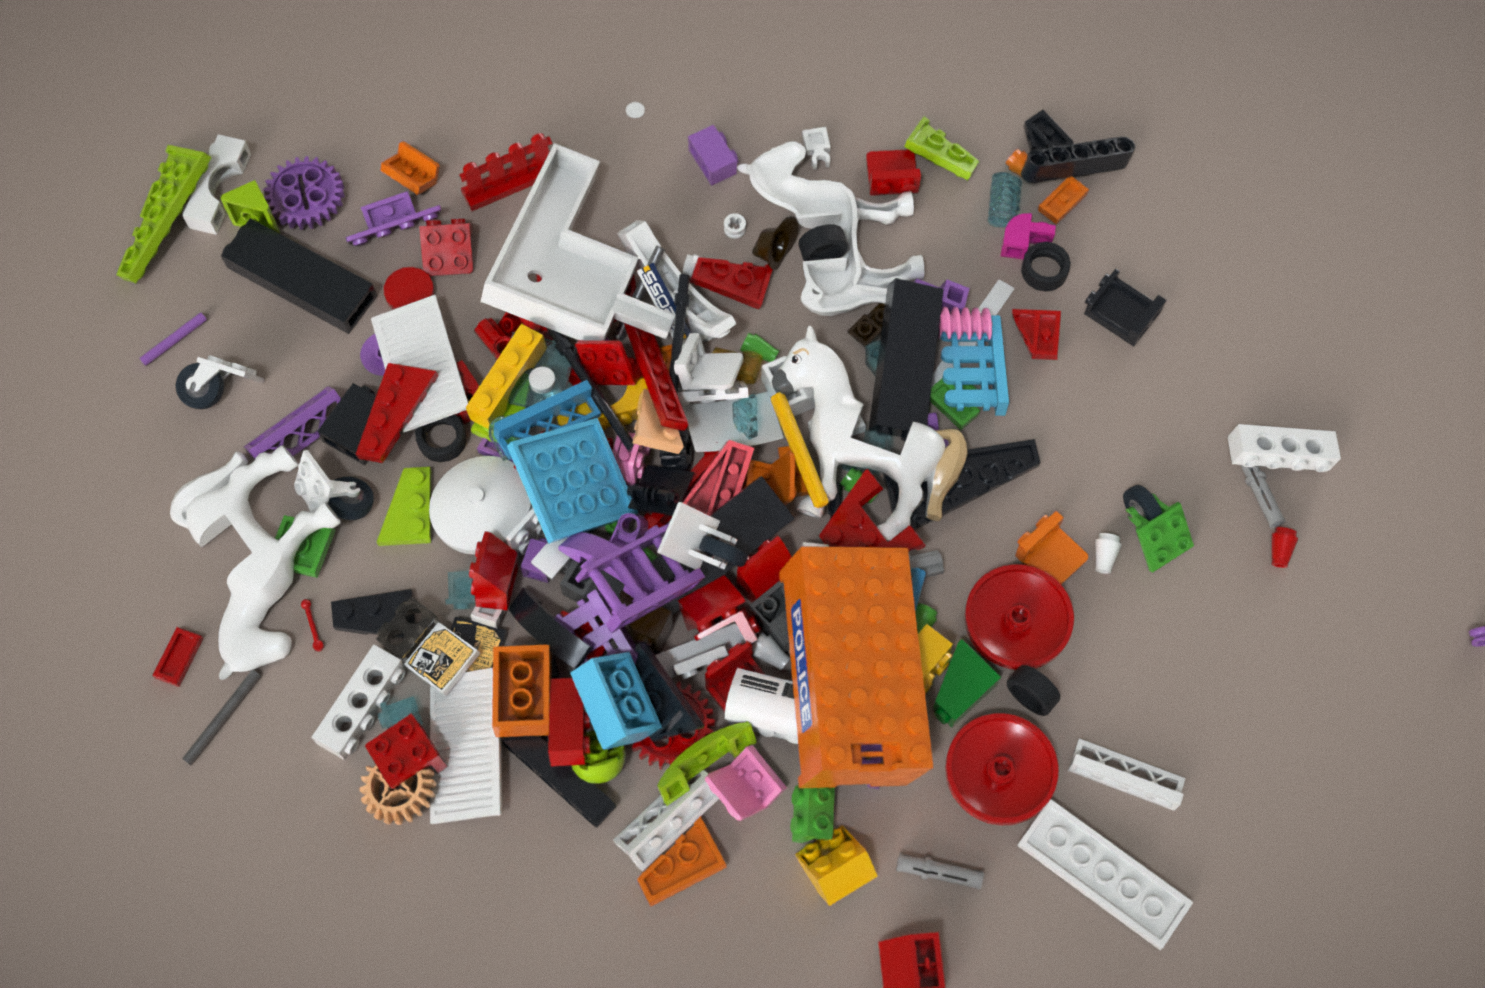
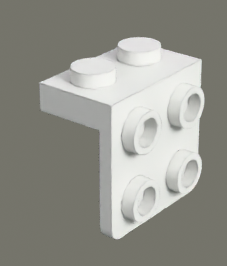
M690 333L685 344L682 345L679 358L674 363L675 374L679 376L682 389L725 390L733 386L744 358L741 353L705 354L700 334Z

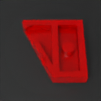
M1012 309V318L1031 358L1058 360L1061 311Z

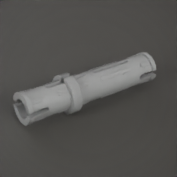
M1241 465L1246 476L1245 482L1247 486H1251L1270 528H1276L1284 524L1286 520L1283 518L1266 482L1267 476L1265 472L1261 471L1259 466L1244 467ZM1252 470L1254 471L1260 486L1257 485V482L1254 479V476L1251 472ZM1263 494H1265V496H1266V498H1267V500H1268V502H1269V504H1270V506H1271V508H1272L1271 510L1269 509V507H1268V505H1267V503H1266V501H1265V499H1264V497H1263Z
M899 853L896 871L920 875L921 879L927 880L929 877L979 890L981 889L984 876L983 871L932 861L931 857L927 856L923 859Z

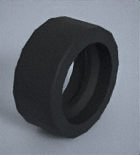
M825 224L810 229L801 236L798 244L803 261L841 258L848 251V243L844 231L835 224Z
M1036 243L1024 255L1021 268L1023 279L1030 287L1045 292L1056 290L1066 281L1070 271L1071 261L1069 254L1056 243ZM1037 257H1049L1059 264L1060 272L1051 277L1041 276L1033 270L1031 263Z
M455 414L418 427L415 430L416 442L420 451L431 461H451L460 455L467 441L463 423ZM437 425H450L455 429L456 438L447 447L433 448L426 442V434Z
M1019 666L1007 680V688L1013 697L1025 708L1037 715H1048L1060 701L1061 695L1056 686L1045 675L1030 666Z

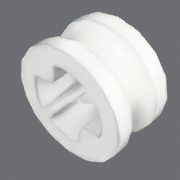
M739 214L728 215L724 220L725 234L732 239L741 238L746 231L745 218ZM735 223L736 226L739 224V229H734V227L731 229V224Z

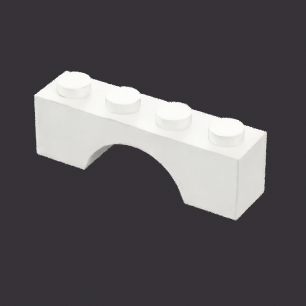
M217 135L215 142L211 144L209 156L212 158L208 163V169L199 178L195 191L191 194L189 202L184 205L182 216L190 229L217 235L226 215L220 202L214 198L215 191L219 184L228 177L243 174L251 156L245 140Z

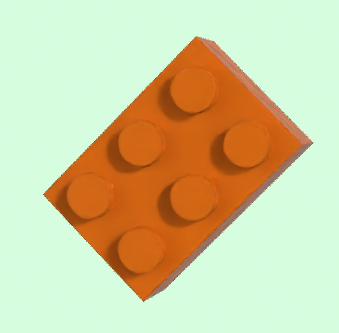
M549 645L493 647L492 728L496 737L549 735L550 679H552V654Z

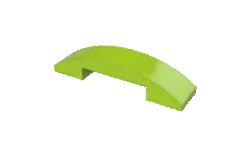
M747 721L717 730L700 739L679 755L665 771L657 785L664 803L668 806L690 790L687 781L729 752L736 758L746 747L757 743L751 724Z

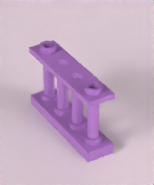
M669 523L661 528L657 525L653 526L644 533L643 537L598 560L593 557L580 566L582 570L576 576V581L579 583L591 577L613 610L611 612L613 616L606 623L611 633L689 592L705 578L700 568L689 573L688 570L683 569L679 562L661 554L675 575V581L669 584L668 581H663L643 549L654 544L657 550L659 549ZM631 555L635 557L654 585L653 593L649 595L647 592L643 593L622 562L623 559ZM612 565L634 598L633 604L626 606L625 603L622 604L600 571Z

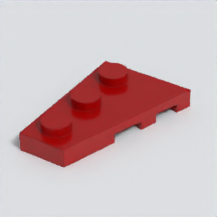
M698 257L689 282L759 310L763 303L773 269L768 264L762 267L753 266V263L749 262L734 264L729 263L728 260Z

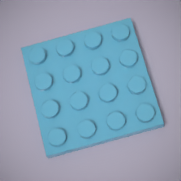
M598 418L512 441L507 445L548 544L566 539L580 532H587L618 522L619 518L626 513H639L638 510L628 508L632 498L627 495L628 487Z

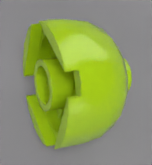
M595 730L588 731L586 736H590V754H585V765L571 766L578 777L588 783L600 784L608 782L618 776L624 766V745L603 750Z

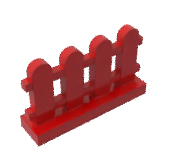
M543 133L535 134L531 138V144L523 147L521 143H514L508 148V154L500 157L499 153L493 152L486 157V163L477 166L475 162H469L464 165L463 173L459 174L462 182L466 181L467 186L460 189L471 212L533 186L550 153L548 146L552 144L550 136L545 138ZM533 153V157L526 160V155ZM510 162L511 167L504 169L503 165ZM488 172L489 176L481 179V174Z

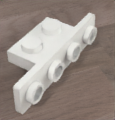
M735 623L715 631L698 641L692 640L655 656L671 678L681 674L682 678L685 679L698 674V667L706 664L708 667L717 659L721 661L723 657L729 655L728 652L738 643L743 645L746 641Z

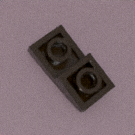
M879 303L868 315L864 314L847 331L864 348H868L881 338L885 308L883 303Z

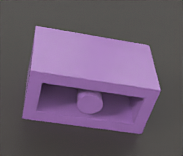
M714 125L688 136V150L711 186L737 174L738 157L734 150L728 148L724 134L718 132Z

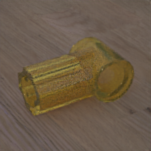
M715 347V348L713 349V352H712V353H737V352H733V351H729V350H725V349H721V348ZM743 351L741 354L744 360L736 379L744 381L745 384H754L757 381L763 357L753 351Z

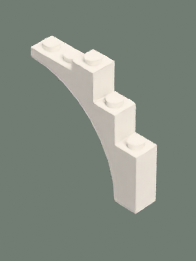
M636 220L617 233L628 254L639 258L636 265L637 270L647 266L656 245L661 247L646 221ZM664 251L657 270L674 300L675 293H678L679 275L681 273ZM689 283L688 294L690 295L689 307H686L685 323L690 332L699 333L702 342L709 341L713 337L722 338L730 333V328L736 325L733 316L713 306Z

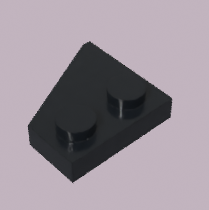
M1041 110L1024 122L1023 127L1030 151L1074 144V141L1044 110Z

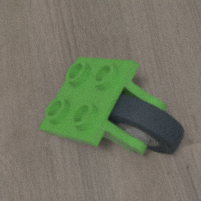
M1141 485L1132 486L1124 492L1125 511L1129 513V520L1137 527L1135 529L1150 572L1153 573L1194 547L1181 503L1176 502L1168 507L1155 494L1150 493Z

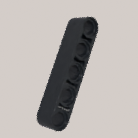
M1114 137L1032 150L1027 155L1021 170V176L1027 182L1038 183L1124 169L1128 166L1136 145L1128 137Z
M540 736L501 737V743L594 827L598 828L617 807L593 783H588L578 777L571 765L551 766L548 743Z

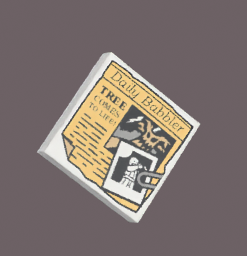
M438 622L404 665L446 696L480 655V652Z

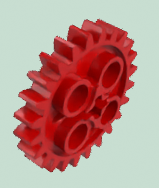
M678 681L676 686L705 726L694 730L695 735L689 739L683 738L681 735L666 738L669 742L664 747L654 745L649 736L640 742H635L631 746L633 752L641 749L639 754L640 760L647 756L649 757V766H652L655 761H659L660 770L663 769L665 763L671 765L686 749L714 732L708 728L715 726V720L708 718L713 715V709H704L708 705V699L699 701L701 691L691 694V685L689 684L683 690L681 689V681Z

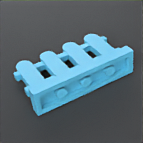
M991 315L992 336L990 340H988L986 333H983L981 340H978L976 333H973L971 340H968L966 332H963L961 340H958L956 332H953L951 339L947 338L946 332L942 333L940 339L945 342H951V346H946L942 349L941 359L945 363H953V368L944 370L942 379L944 383L955 386V390H949L945 394L944 402L947 406L956 407L957 411H963L964 407H983V411H990V407H994L995 416L1006 415L1009 396L1000 315ZM958 342H977V346H958ZM960 363H979V368H960ZM986 363H990V368L986 367ZM962 385H981V390H962ZM988 385H992L993 390H989Z

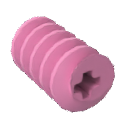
M943 307L940 314L938 339L941 338L943 332H946L948 339H951L953 332H956L958 340H961L963 332H966L968 340H971L973 333L977 334L978 340H981L983 333H986L988 340H990L992 336V318L989 309L984 308L980 315V311L976 307L972 309L971 314L967 307L962 309L961 314L957 307H953L951 313H949L947 307Z

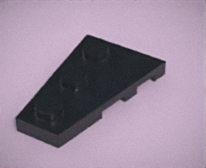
M412 589L331 602L333 627L337 631L364 635L375 634L382 635L385 638L408 639L411 642H418Z

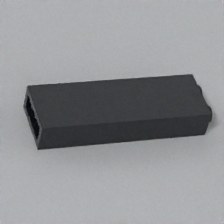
M251 218L245 225L239 228L236 237L224 247L221 254L228 269L347 334H350L377 298V293L372 283Z
M895 278L887 286L868 429L869 431L876 432L878 436L901 437L902 441H906L913 422L922 423L927 426L944 290L942 288Z
M762 476L756 478L709 515L720 521L717 531L738 540L736 544H732L715 536H712V538L736 547L748 555L795 519ZM705 552L704 555L727 564L725 570L703 561L700 570L705 578L694 589L661 607L671 611V615H673L680 609L679 599L720 578L735 565ZM661 554L651 561L663 581H668L669 584L675 581V575ZM680 563L683 569L688 570L689 573L695 570Z

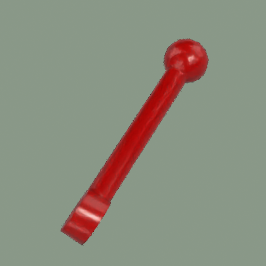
M304 599L301 602V607L305 609L314 639L312 646L315 651L320 652L324 649V644L318 637L310 610L311 601Z

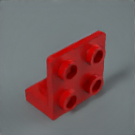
M578 340L575 344L584 368L596 385H636L642 376L637 358L627 357L621 341Z
M412 713L365 744V748L391 789H394L425 767L428 768L432 765L438 773L448 767L424 728Z

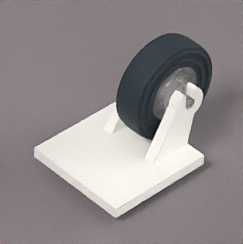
M209 355L207 360L198 357L196 361L198 363L190 364L181 370L176 379V393L179 399L188 407L207 409L220 400L224 390L223 380L230 374L260 383L264 382V378L256 376V370Z
M308 450L303 451L294 487L297 494L302 496L307 503L310 512H314L324 502L331 507L339 518L346 520L361 519L370 512L374 502V494L367 483L355 477H340L335 480H329Z
M678 502L657 553L695 570L701 567L703 561L724 570L728 562L743 567L748 558L746 552L735 547L738 539L717 531L720 523L719 520L681 502ZM712 536L718 537L720 540L714 539ZM706 552L712 555V558L704 555V553Z

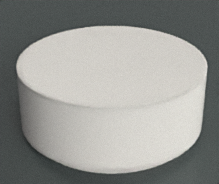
M537 367L532 370L529 375L531 389L539 394L550 392L555 386L553 371L547 367Z

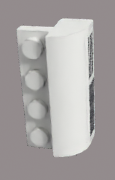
M737 668L725 709V719L728 720V725L748 721L754 732L766 737H777L785 739L790 743L798 744L793 681Z

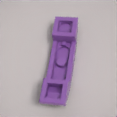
M580 532L568 537L559 545L558 550L581 563L584 559L589 560L593 557L598 560L620 547L598 536ZM633 556L623 559L622 562L643 593L647 592L648 595L653 593L655 587ZM612 565L603 570L622 582ZM624 585L623 591L628 595L632 596L626 588V586Z

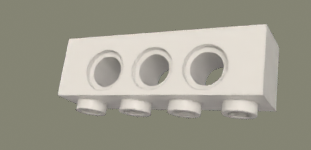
M1238 424L1228 436L1232 464L1243 465L1244 467L1265 466L1269 469L1291 468L1295 471L1307 469L1327 472L1341 459L1336 431Z
M373 644L313 734L312 739L317 745L343 760L356 751L359 745L358 739L364 731H368L375 720L374 715L379 708H383L390 698L389 692L394 685H398L405 675V666L401 659ZM383 676V680L379 684L371 685V680L374 677ZM360 699H368L364 707L355 708L356 703ZM352 722V726L348 731H340L343 723Z

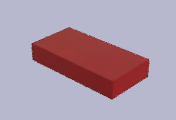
M176 627L152 676L155 679L180 687L204 638L201 635Z

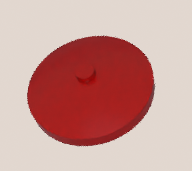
M1014 564L993 569L976 582L966 602L964 620L966 631L972 644L986 659L1007 669L1016 670L1021 665L1036 669L1053 661L1066 647L1073 631L1074 611L1067 592L1054 577L1032 566Z
M988 714L967 723L954 737L945 762L947 784L956 802L974 818L993 825H1015L1033 818L1048 804L1058 782V760L1049 739L1031 722L1011 714Z

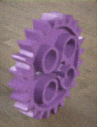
M308 156L304 158L303 162H300L299 158L295 157V163L291 164L290 161L286 160L287 166L285 168L278 165V173L270 172L273 180L268 179L265 181L268 187L263 188L264 198L270 207L274 219H279L282 226L287 222L290 229H293L296 224H298L300 230H303L305 224H308L310 229H313L314 222L322 226L321 219L325 218L330 221V212L337 214L336 206L343 205L341 198H344L345 194L343 192L344 185L339 172L336 173L335 167H329L326 160L320 164L318 157H315L312 162H310ZM300 176H303L305 194L309 204L308 210H306L303 200V191L299 181Z

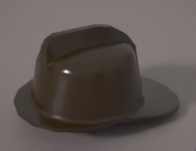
M788 216L777 228L762 230L752 250L754 256L768 262L773 270L779 268L796 241L799 229L796 217Z

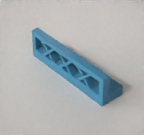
M585 380L495 422L494 436L508 460L512 459L505 440L511 437L521 439L532 436L529 435L530 428L534 426L546 428L545 432H548L550 429L555 430L601 417V412L591 397L592 387L589 382ZM585 402L592 411L585 416L574 413L576 407ZM562 415L569 417L566 425L559 426L552 424L553 417Z

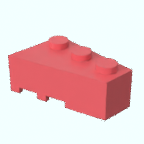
M731 440L726 441L682 503L706 515L716 511L741 491L754 448Z

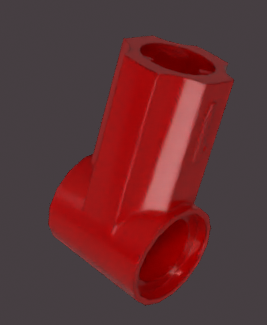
M492 318L483 319L474 329L475 334L497 361L511 338L502 331Z

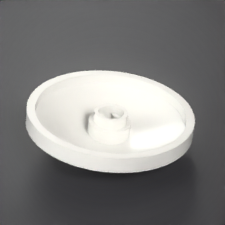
M480 456L457 464L440 479L430 499L429 514L434 530L446 545L465 554H475L476 544L478 541L482 542L484 531L491 532L508 545L506 537L533 506L518 471L514 468L513 462L496 456Z

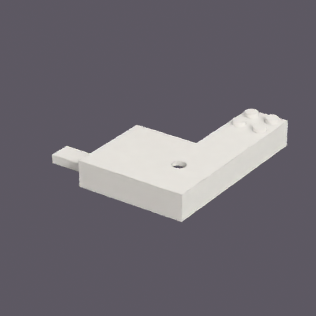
M554 143L485 281L481 302L577 340L605 341L614 319L666 339L675 314L625 295L639 258L571 231L594 184L600 161ZM531 273L538 274L542 280L540 282H532L528 279V275Z

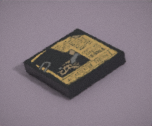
M458 617L454 618L450 630L480 652V655L466 672L493 668V647L504 645L507 630Z

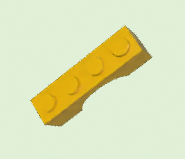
M523 324L519 326L465 407L470 420L491 431L494 430V423L500 421L506 412L507 402L514 385L526 370L534 369L546 351L547 346L542 334Z
M644 378L639 379L636 385H627L623 397L615 404L610 405L623 426L638 420L639 396L643 389H648ZM583 403L576 407L574 413L585 416L592 411L587 403ZM600 410L601 417L598 420L604 431L607 427H611V425ZM556 416L559 426L568 423L569 417Z

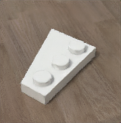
M735 381L731 388L725 390L678 388L677 394L681 406L690 405V402L693 401L711 403L722 399L737 400L749 398L748 387L744 381Z

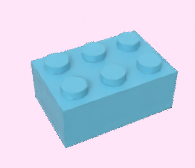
M630 652L592 658L570 673L603 750L640 742L662 728Z

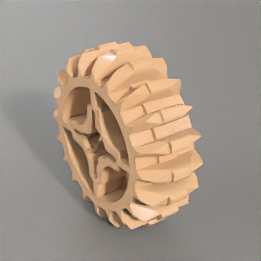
M376 765L373 768L366 766V770L370 774L369 776L361 777V780L367 784L359 788L360 792L365 794L361 801L363 804L368 805L366 807L367 812L370 814L374 813V818L378 821L384 819V822L388 825L393 820L397 825H402L404 818L408 822H413L412 814L416 813L419 817L422 816L423 813L420 808L422 806L425 808L430 807V803L426 799L435 797V793L430 790L437 786L436 782L431 779L435 773L427 767L416 773L418 784L415 792L411 789V784L414 780L413 776L400 784L406 792L402 789H391ZM383 782L385 785V790L382 794L383 798L380 801L379 786L380 783ZM403 799L409 800L400 806H396Z

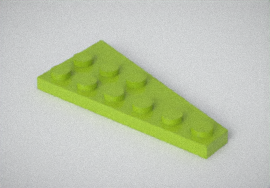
M167 145L165 152L169 154L166 163H160L158 171L161 172L160 178L150 188L140 214L143 221L140 228L135 227L132 236L135 237L134 244L126 249L116 274L117 276L135 284L143 277L145 268L149 261L157 254L161 241L169 234L173 221L181 214L184 203L195 191L196 183L201 175L208 169V163L212 157L205 152Z

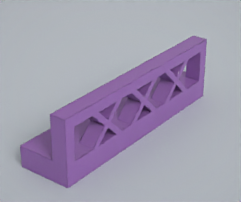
M327 386L246 444L244 448L256 459L260 453L265 452L267 449L276 450L283 445L284 437L288 434L299 435L297 445L293 448H286L292 456L296 455L320 437L317 431L314 433L304 432L306 421L311 418L320 419V428L324 420L327 419L325 417L327 406L334 401L338 404L341 398L333 388ZM300 426V431H294Z

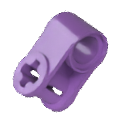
M632 513L622 515L608 541L621 548L643 537L644 533L648 530L646 518ZM635 519L637 529L631 533L629 523Z

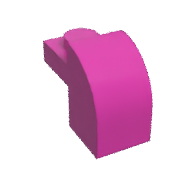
M1032 213L1015 216L1006 226L1000 257L1023 260L1029 243L1053 242L1056 225H1050L1046 222H1031Z

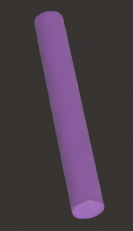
M200 312L139 359L147 366L207 321L206 317Z

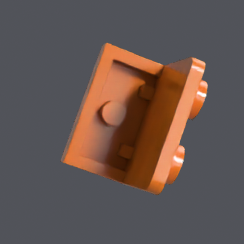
M788 451L772 464L750 460L742 489L759 476H762L785 506L795 498L797 491L795 486L797 464L794 453Z
M1055 511L1050 517L1044 515L1037 522V528L1032 533L1027 531L1021 536L1017 542L1019 546L1015 557L1024 565L1045 571L1062 585L1088 560V554L1060 529L1064 517Z

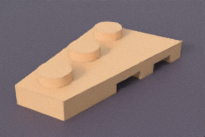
M643 389L639 396L638 420L634 428L636 434L633 437L632 443L679 454L684 447L679 431L661 426L648 389Z

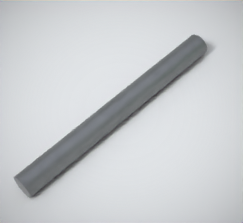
M656 245L647 265L654 263L657 268L665 249ZM641 279L632 298L640 301L647 290ZM620 321L613 337L623 341L626 329L624 322Z
M251 670L182 759L192 765L261 677L260 674Z

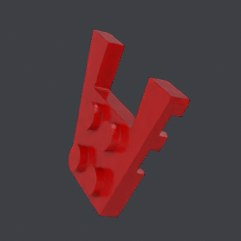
M868 469L864 471L819 534L823 543L828 544L829 547L908 548V552L914 549L918 551L926 547L925 543L910 525L889 542L886 540L863 508L864 504L883 490V487Z

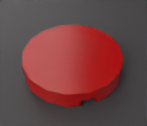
M403 267L394 271L384 284V297L392 309H397L434 295V285L430 276L422 269L415 267Z

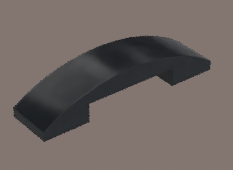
M523 587L509 607L512 616L542 645H549L553 654L574 669L580 667L593 647L577 632L569 630L541 605L542 602Z

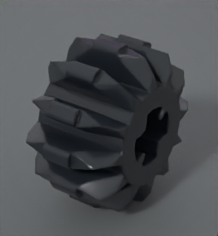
M685 429V431L678 430L684 446L679 454L660 450L659 457L663 467L677 470L689 469L690 462L692 461V443L690 441L691 436Z

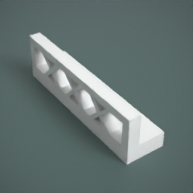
M1078 740L1068 771L1173 811L1181 805L1184 795L1181 792L1186 778L1085 740ZM1082 748L1092 751L1097 761L1081 756ZM1112 759L1116 760L1124 771L1105 765V762ZM1138 769L1145 771L1150 781L1134 776L1131 773ZM1166 779L1177 783L1175 791L1158 785V782Z
M703 770L697 775L700 777L693 784L688 785L690 790L667 806L660 795L613 839L614 843L631 858L642 872L719 799L710 790L709 785L705 781V777L708 775L706 771ZM658 815L653 822L647 823L650 818ZM637 835L628 845L625 844L631 836Z

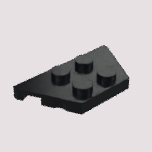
M638 643L635 647V651L638 652L635 666L662 726L661 729L649 736L652 742L703 728L705 725L647 643Z

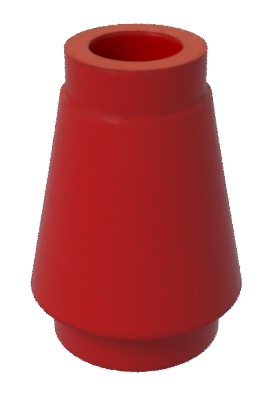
M1286 527L1275 528V533L1271 534V565L1279 568L1288 567L1298 542V537H1296L1297 531Z

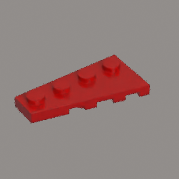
M392 363L387 364L356 452L358 459L384 463L400 438V431L414 416V409L426 397V391L430 384L435 383L439 375L436 371Z

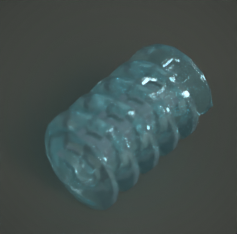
M998 172L992 175L988 223L993 227L1001 228L1006 227L1012 218L1019 215L1020 206L1018 204L1020 203L1019 196L1021 195L1020 187L1022 186V181L1020 178L1009 173Z

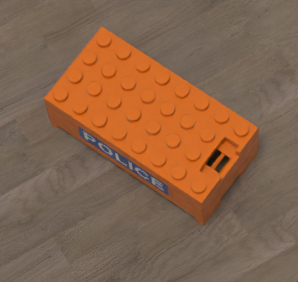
M801 546L779 572L780 583H784L801 769V775L798 776L799 788H835L838 785L870 784V787L907 786L933 769L908 548ZM881 744L882 751L861 752V745ZM862 757H883V764H862Z

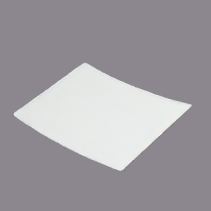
M768 392L737 400L682 406L696 452L720 451L728 440L747 446H754L784 438Z

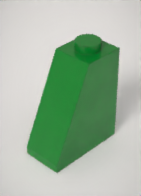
M963 639L956 646L932 708L935 711V717L942 724L945 725L947 723L951 728L998 685L1001 679Z

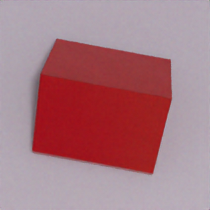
M725 575L678 600L688 631L699 628L746 602Z

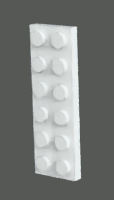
M1051 799L1017 845L1159 950L1163 949L1193 904L1190 899Z

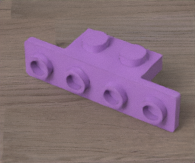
M408 191L361 207L368 230L345 237L348 244L353 243L354 246H358L368 242V237L377 235V238L390 235L391 229L400 227L401 230L413 227L415 226L414 221L424 219V222L436 219L438 218L437 213L441 212V207L438 205L416 213Z

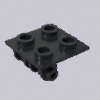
M647 465L639 484L634 483L627 488V495L632 498L628 508L673 516L678 502L682 503L695 473Z

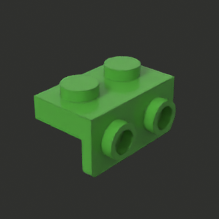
M799 785L795 786L792 793L794 811L790 823L792 842L804 843L812 839L831 840L833 838L835 788H799Z

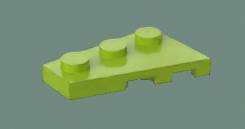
M430 467L403 469L377 539L378 546L431 543V520L429 514L431 499Z

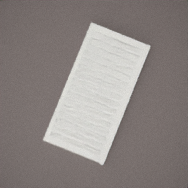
M435 295L371 318L385 370L387 364L392 363L434 370L439 375L435 383L430 384L424 400L419 402L414 409V416L410 422L406 423L402 428L404 433L466 410L465 407L468 404V399Z
M493 668L465 672L446 696L430 685V740L448 766L439 773L432 765L430 766V769L435 773L431 779L437 785L430 789L435 793V797L430 798L431 824L502 815L501 737H496L492 728Z

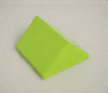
M255 180L222 194L220 199L233 225L241 227L251 218L280 234L270 207Z

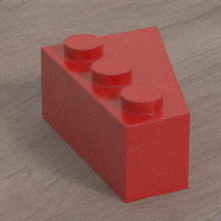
M573 678L550 679L548 744L551 766L585 765V754H590V736H586L587 729L591 728L590 718L576 689Z

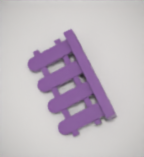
M595 589L587 594L590 600L587 603L584 599L578 601L579 608L565 617H562L561 613L555 616L572 631L587 622L590 623L594 631L583 637L593 647L589 653L603 645L608 653L605 656L630 652L634 664H636L638 652L635 651L636 644L625 626L613 633L606 626V623L613 616L611 614L613 610L599 589ZM598 615L604 623L601 626L595 618ZM614 639L618 648L614 649L609 640ZM588 657L585 658L582 665L589 661Z

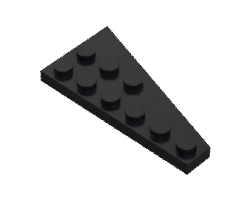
M1035 439L968 449L966 462L958 481L943 500L942 516L1039 467L1041 462ZM883 473L891 513H893L898 502L899 487L897 482ZM927 481L921 484L923 501L913 511L910 518V526L914 530L933 521L925 517L928 494Z

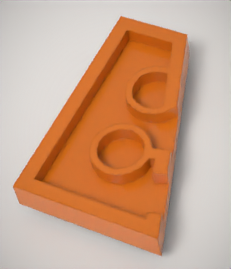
M701 816L693 823L694 826L685 835L682 834L664 855H661L637 878L650 907L727 868Z

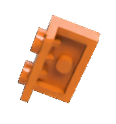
M405 141L399 143L398 153L381 163L380 171L419 195L437 184L440 165Z

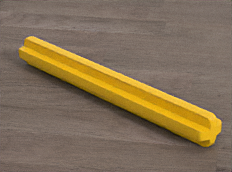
M778 392L771 396V403L791 452L795 455L796 464L814 507L822 508L828 504L829 500L786 396Z

